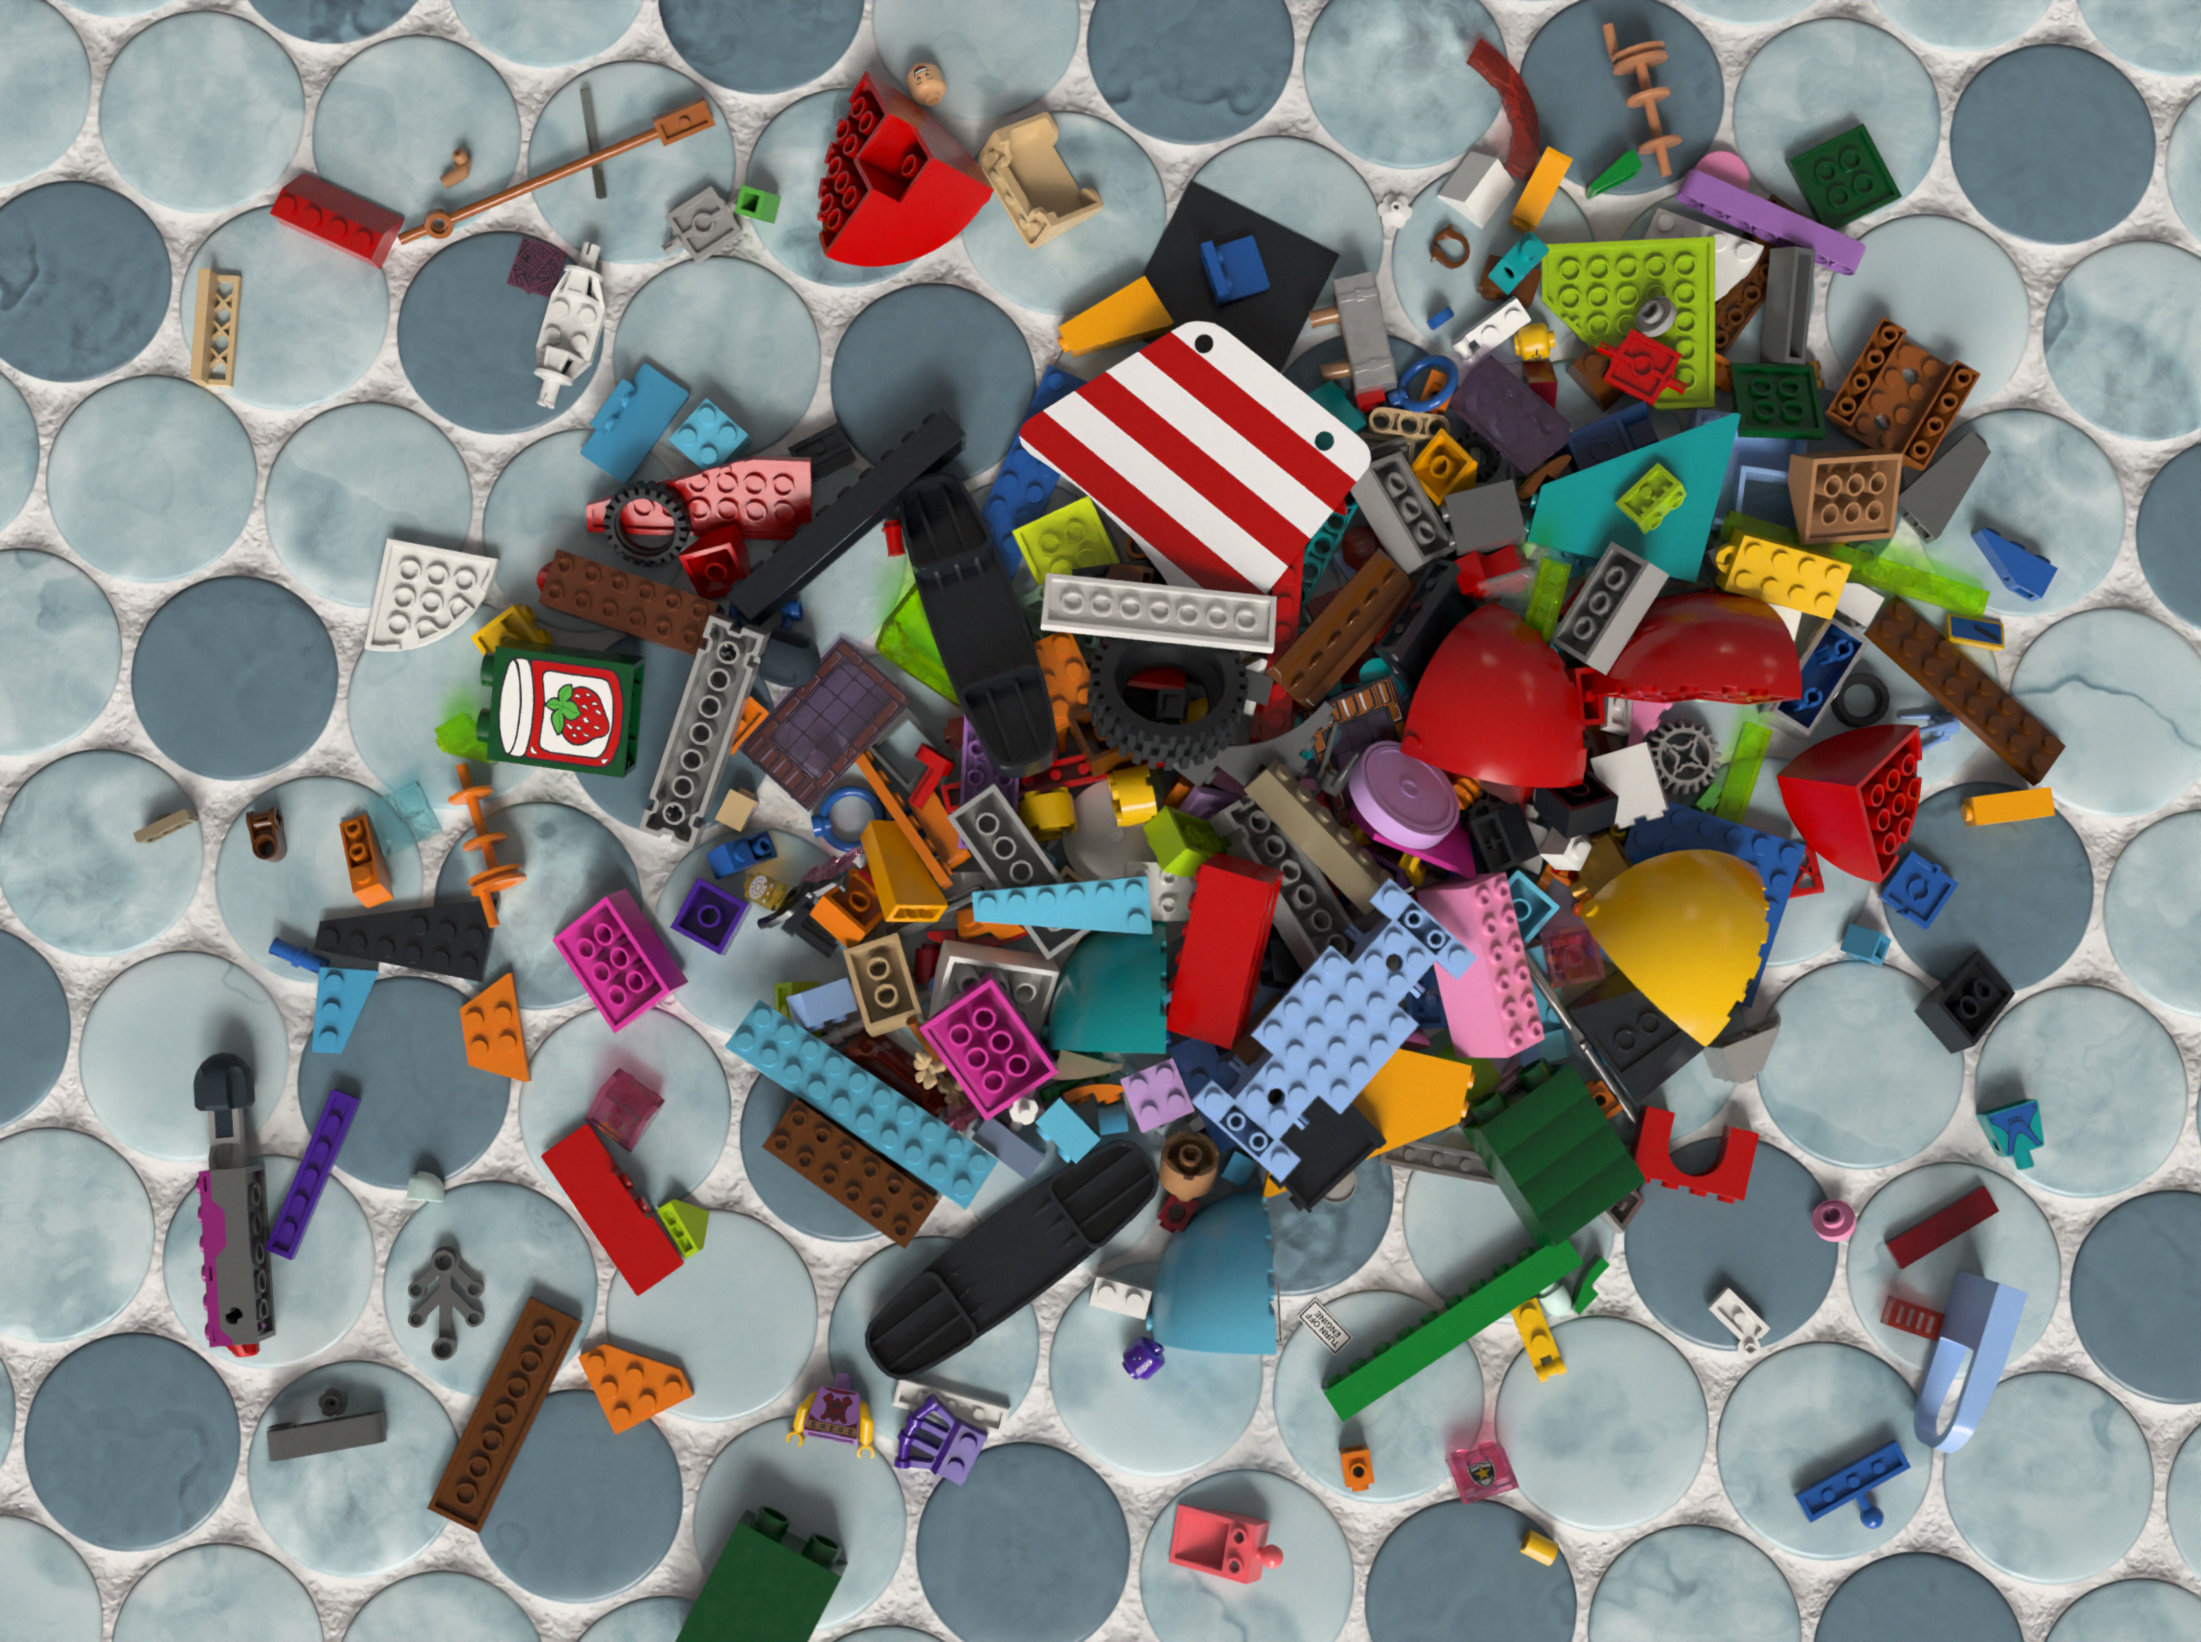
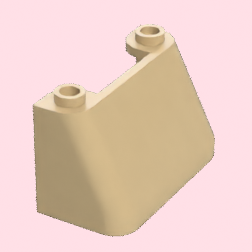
M1048 111L995 130L979 154L981 169L988 178L996 196L1023 241L1031 249L1050 242L1096 215L1104 207L1099 193L1093 188L1086 187L1080 191L1055 150L1054 145L1058 139L1059 128Z

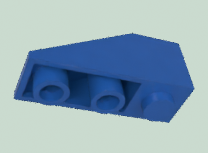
M1981 528L1972 533L1971 537L2008 590L2030 602L2043 597L2058 569L2050 564L2051 561L2041 555L2034 556L2025 551V546L2018 542H2009L2001 538V534L1992 528Z

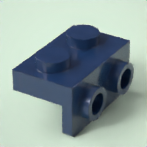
M1426 971L1417 981L1418 984L1425 988V991L1420 993L1421 995L1418 998L1409 991L1406 994L1407 1006L1404 1007V1011L1419 1024L1416 1029L1449 1028L1435 971Z

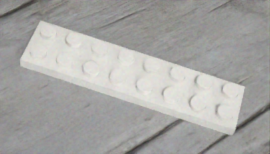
M1046 573L1041 630L1273 653L1277 597Z

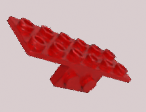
M584 1124L541 1155L549 1170L636 1296H640L684 1264V1260L651 1214V1207L646 1199L637 1194L633 1188L635 1184L626 1172H622L590 1124Z

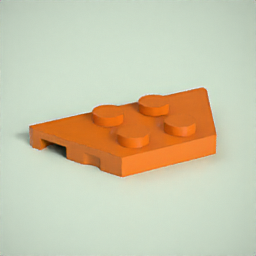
M508 973L459 1009L469 1066L528 1082L532 1080L514 973Z

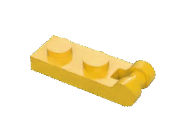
M1533 1296L1510 1311L1536 1377L1542 1383L1547 1381L1549 1376L1556 1373L1561 1375L1566 1373L1567 1370L1538 1300ZM1549 1355L1552 1363L1543 1366L1540 1358Z

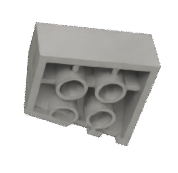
M1780 1015L1714 1040L1702 1051L1713 1078L1723 1079L1724 1082H1738L1739 1084L1755 1079L1754 1074L1763 1071L1778 1035L1781 1024Z

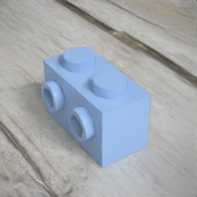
M847 977L786 997L793 1022L802 1028H807L808 1032L824 1028V1022L831 1020L832 1024L847 1020V1014L857 1010Z

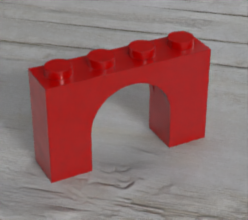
M1641 1105L1639 1111L1640 1119L1636 1124L1629 1155L1641 1170L1646 1180L1645 1183H1650L1651 1178L1661 1180L1662 1187L1678 1190L1679 1185L1689 1187L1690 1194L1706 1197L1707 1192L1717 1194L1716 1200L1734 1204L1735 1199L1744 1201L1759 1133L1724 1125L1718 1154L1713 1164L1701 1173L1684 1174L1674 1166L1668 1152V1143L1675 1113Z

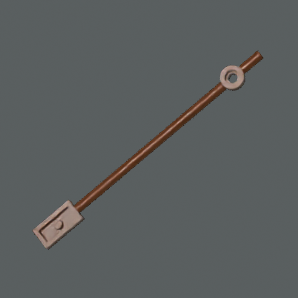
M702 96L652 117L655 127L453 212L449 213L440 208L432 209L425 215L424 224L398 234V239L404 245L426 235H430L435 239L447 238L453 231V224L655 139L660 138L663 145L667 146L715 126V122ZM435 219L443 220L441 224H435L433 221Z

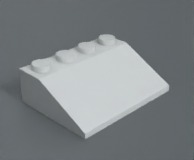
M944 940L936 965L929 1018L967 987L992 971L1034 1032L1040 1037L1060 973L1054 958L1052 957L1047 960L1044 954Z

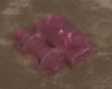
M970 1100L961 1109H957L943 1119V1123L956 1132H963L969 1128L968 1125L978 1118L981 1113Z

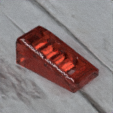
M1888 1295L1880 1323L1937 1341L1945 1314ZM1900 1306H1903L1904 1310L1898 1323L1896 1322ZM1910 1309L1914 1310V1313L1910 1325L1907 1326L1906 1322L1908 1319V1315ZM1920 1312L1924 1313L1920 1329H1916ZM1933 1316L1935 1320L1931 1332H1925L1929 1318Z

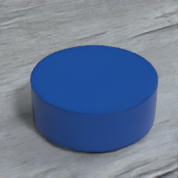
M1448 306L1426 323L1434 331L1454 317V312Z

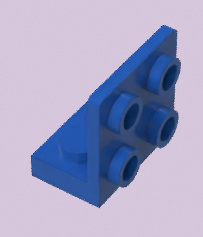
M1253 236L1241 238L1214 247L1212 240L1201 244L1200 256L1217 306L1269 289L1270 283Z

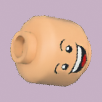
M920 62L910 69L906 77V84L913 100L920 105L934 106L938 104L946 92V83L939 68L934 64Z

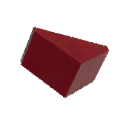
M1551 361L1523 362L1522 373L1526 419L1554 417L1558 380Z

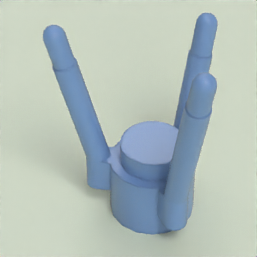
M1940 710L1932 713L1898 715V719H1933L1930 720L1929 726L1919 728L1920 734L1931 732L1933 736H1938L1921 745L1922 752L1941 742L1949 741L1951 735L1958 734L1960 731L1959 720L1950 712L1944 714Z

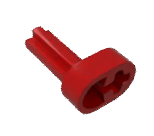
M921 743L914 756L929 767L908 799V802L912 803L911 805L921 810L943 775L949 776L956 764L952 759L926 743Z

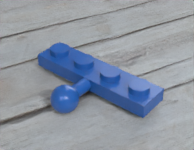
M1893 1439L1795 1493L1794 1497L1807 1521L1810 1523L1856 1499L1861 1508L1860 1520L1862 1524L1869 1529H1877L1883 1524L1884 1515L1880 1508L1871 1504L1866 1492L1906 1471L1911 1466L1898 1442Z

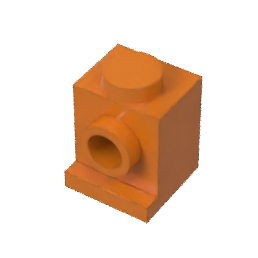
M1432 369L1419 401L1431 398L1432 394L1440 392L1447 381V375ZM1451 396L1439 407L1422 413L1444 415Z
M1590 1079L1584 1083L1594 1100L1597 1095L1603 1100L1599 1107L1607 1121L1623 1109V1106L1616 1101L1602 1080L1593 1082Z
M1367 1444L1339 1448L1341 1469L1346 1488L1352 1487L1353 1492L1368 1490L1369 1484L1375 1483L1370 1450ZM1357 1466L1363 1468V1473L1360 1475L1353 1474V1469Z

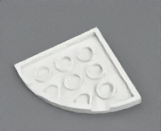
M1660 208L1657 209L1643 239L1715 236V301L1728 294L1730 289L1749 274L1764 248L1760 244Z
M387 539L364 649L380 652L412 650L436 642L449 635L464 624L482 604L495 580L500 560Z

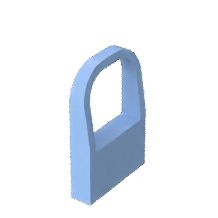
M1959 1269L1957 1270L1915 1405L1914 1431L1920 1442L1931 1448L1952 1453L1961 1448L1970 1438L2004 1371L2028 1293ZM1967 1348L1972 1349L1973 1354L1954 1414L1946 1430L1939 1436L1936 1430V1423L1940 1407L1962 1363Z

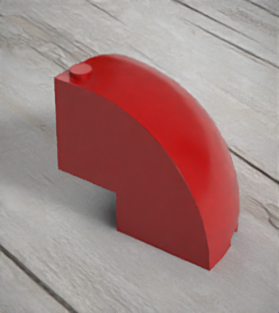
M865 71L848 99V102L852 103L846 118L844 120L839 118L835 135L836 142H830L824 163L829 166L826 178L820 179L818 199L822 201L817 213V220L822 222L823 230L819 233V238L825 257L849 265L881 267L920 258L949 242L972 221L983 205L990 200L994 189L975 159L948 130L897 89L870 72Z
M1705 588L1703 592L1673 594L1655 598L1607 675L1595 669L1591 695L1662 704L1705 700L1737 705H1753L1801 699V673L1798 654L1790 631L1775 609L1758 598L1735 593H1721V589Z
M1496 603L1485 605L1464 618L1449 633L1433 655L1413 697L1404 729L1400 753L1437 768L1495 783L1539 788L1580 785L1583 783L1587 748H1583L1582 730H1586L1585 721H1581L1577 705L1581 703L1573 682H1569L1563 670L1565 665L1554 648L1548 647L1541 638L1542 634L1537 629L1533 630L1522 621L1521 616Z

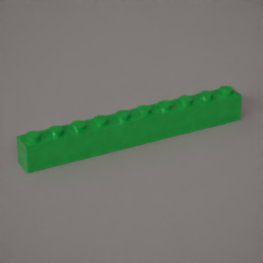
M1566 1239L1557 1247L1538 1244L1532 1249L1530 1246L1522 1249L1515 1255L1517 1259L1510 1264L1504 1262L1492 1270L1493 1275L1485 1280L1483 1278L1475 1280L1468 1286L1469 1291L1461 1296L1459 1294L1451 1296L1444 1302L1445 1306L1437 1312L1433 1309L1425 1313L1420 1318L1422 1322L1413 1328L1408 1325L1396 1333L1397 1338L1390 1343L1384 1341L1372 1349L1373 1354L1366 1359L1359 1357L1348 1365L1349 1370L1343 1374L1335 1373L1324 1381L1325 1386L1321 1389L1341 1421L1344 1422L1582 1265L1583 1261L1569 1240Z

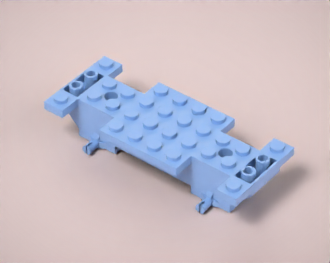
M1387 878L1368 900L1386 917L1381 919L1372 930L1364 934L1353 923H1350L1343 932L1356 943L1352 953L1345 958L1335 948L1328 945L1251 1032V1035L1268 1051L1265 1050L1256 1062L1248 1066L1235 1054L1232 1059L1240 1066L1238 1067L1232 1060H1229L1227 1064L1240 1075L1237 1083L1228 1094L1210 1079L1191 1101L1281 1182L1301 1159L1279 1139L1293 1123L1301 1130L1306 1127L1297 1118L1306 1125L1309 1123L1310 1120L1304 1117L1302 1113L1317 1095L1341 1114L1419 1024L1397 1004L1409 991L1416 998L1425 991V988L1418 984L1417 981L1436 961L1451 976L1458 980L1478 958L1390 878ZM1391 954H1395L1399 959V964L1394 970H1389L1386 966V959ZM1279 1088L1282 1093L1280 1101L1276 1104H1270L1267 1098L1269 1091Z

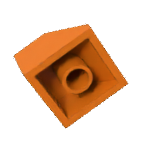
M855 867L848 872L851 880L847 890L842 892L835 886L821 897L810 913L817 922L848 949L860 945L884 919L875 886L860 875Z

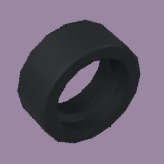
M1857 673L1846 678L1840 692L1830 703L1833 714L1841 723L1848 727L1861 728L1875 724L1884 717L1889 708L1890 696L1887 687L1881 679L1872 674ZM1863 684L1870 687L1873 691L1876 705L1873 712L1868 716L1857 717L1850 714L1846 709L1844 694L1852 685Z

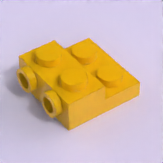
M521 603L512 605L470 637L483 656L486 652L495 653V646L510 639L546 644L553 642L551 634L545 628L540 629L535 623L536 614L528 605L523 606Z

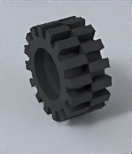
M1472 430L1468 431L1457 440L1466 451L1469 448L1478 447L1486 455L1485 464L1477 467L1475 483L1488 481L1499 469L1503 456L1500 455L1502 451L1501 445L1497 446L1496 444L1498 440L1496 438L1492 439L1490 437L1491 434L1488 432L1482 434V430H1477L1474 433Z

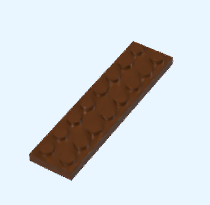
M1897 594L1888 601L1863 633L1864 636L2033 787L2042 781L2066 747L1949 641H1945L1944 636Z
M533 1296L529 1298L427 1509L478 1534L482 1531L583 1323L582 1320Z

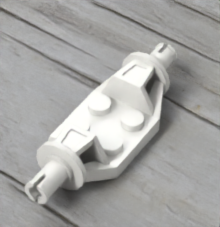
M583 242L578 265H565V274L550 297L536 345L537 368L534 370V374L544 380L536 402L544 407L548 405V408L554 409L560 385L571 386L573 380L593 363L607 315V307L601 285L603 277L594 271L598 254L601 250L595 244L589 246L588 242ZM589 282L592 283L591 297L587 295ZM571 361L572 364L565 375L561 374L566 362Z

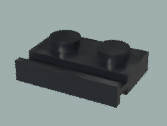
M838 422L788 447L792 457L812 458V483L857 461Z

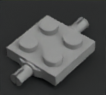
M710 186L667 214L665 218L672 227L675 236L664 245H661L667 256L682 247L698 265L744 235L735 222L733 214L739 195L726 203Z

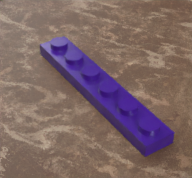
M336 1088L331 1090L265 1250L289 1260L295 1259L362 1099Z

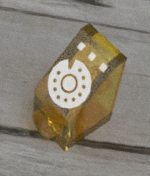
M757 870L755 875L750 874L743 889L746 890L745 897L771 911H776L791 886Z

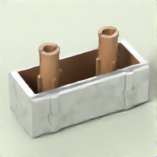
M1374 271L1333 280L1332 292L1335 302L1333 306L1309 311L1312 329L1332 323H1337L1340 326L1346 354L1344 361L1320 365L1323 383L1348 377L1352 382L1354 397L1358 394L1380 389L1384 390V394L1397 389L1395 362L1391 355L1380 303V291L1376 284Z

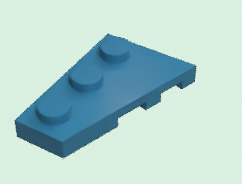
M319 966L312 1052L342 1053L379 973V969Z

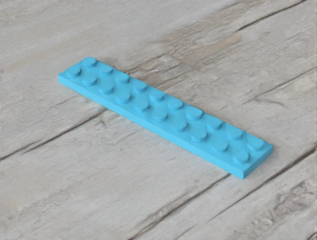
M758 999L725 1045V1048L964 1210L968 1208L999 1162L998 1159L760 999Z

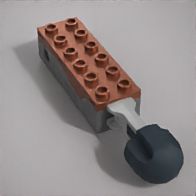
M559 549L556 550L553 561L540 568L536 579V584L541 592L538 603L549 610L692 658H696L700 647L708 645L709 639L704 638L703 634L709 616L716 612L724 614L726 611L717 602ZM778 626L772 629L764 653L758 656L760 657L758 672L762 680L783 687L796 688L803 686L811 681L819 670L821 659L819 649L814 641L803 633ZM733 645L727 647V649H734Z

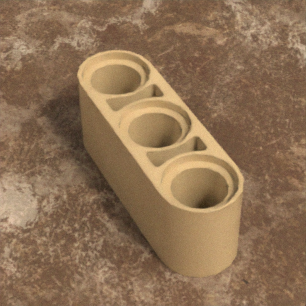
M1378 407L1371 412L1367 420L1366 429L1368 433L1404 437L1416 440V444L1428 445L1434 437L1429 431V426L1437 425L1449 433L1450 423L1441 415ZM1376 417L1384 418L1387 422V427H1376L1373 419ZM1410 421L1413 423L1415 431H1404L1401 427V422Z

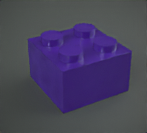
M698 877L670 928L719 955H726L753 905Z

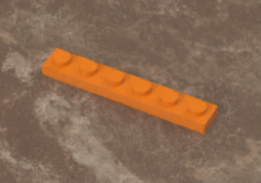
M865 747L860 753H857L858 756L854 761L943 890H946L953 885L949 878L953 874L944 860L937 861L933 855L937 849L928 837L922 839L918 833L921 826L912 814L907 817L902 809L906 804L897 791L892 794L887 788V785L891 782L882 769L879 771L874 769L871 763L876 760L867 747Z

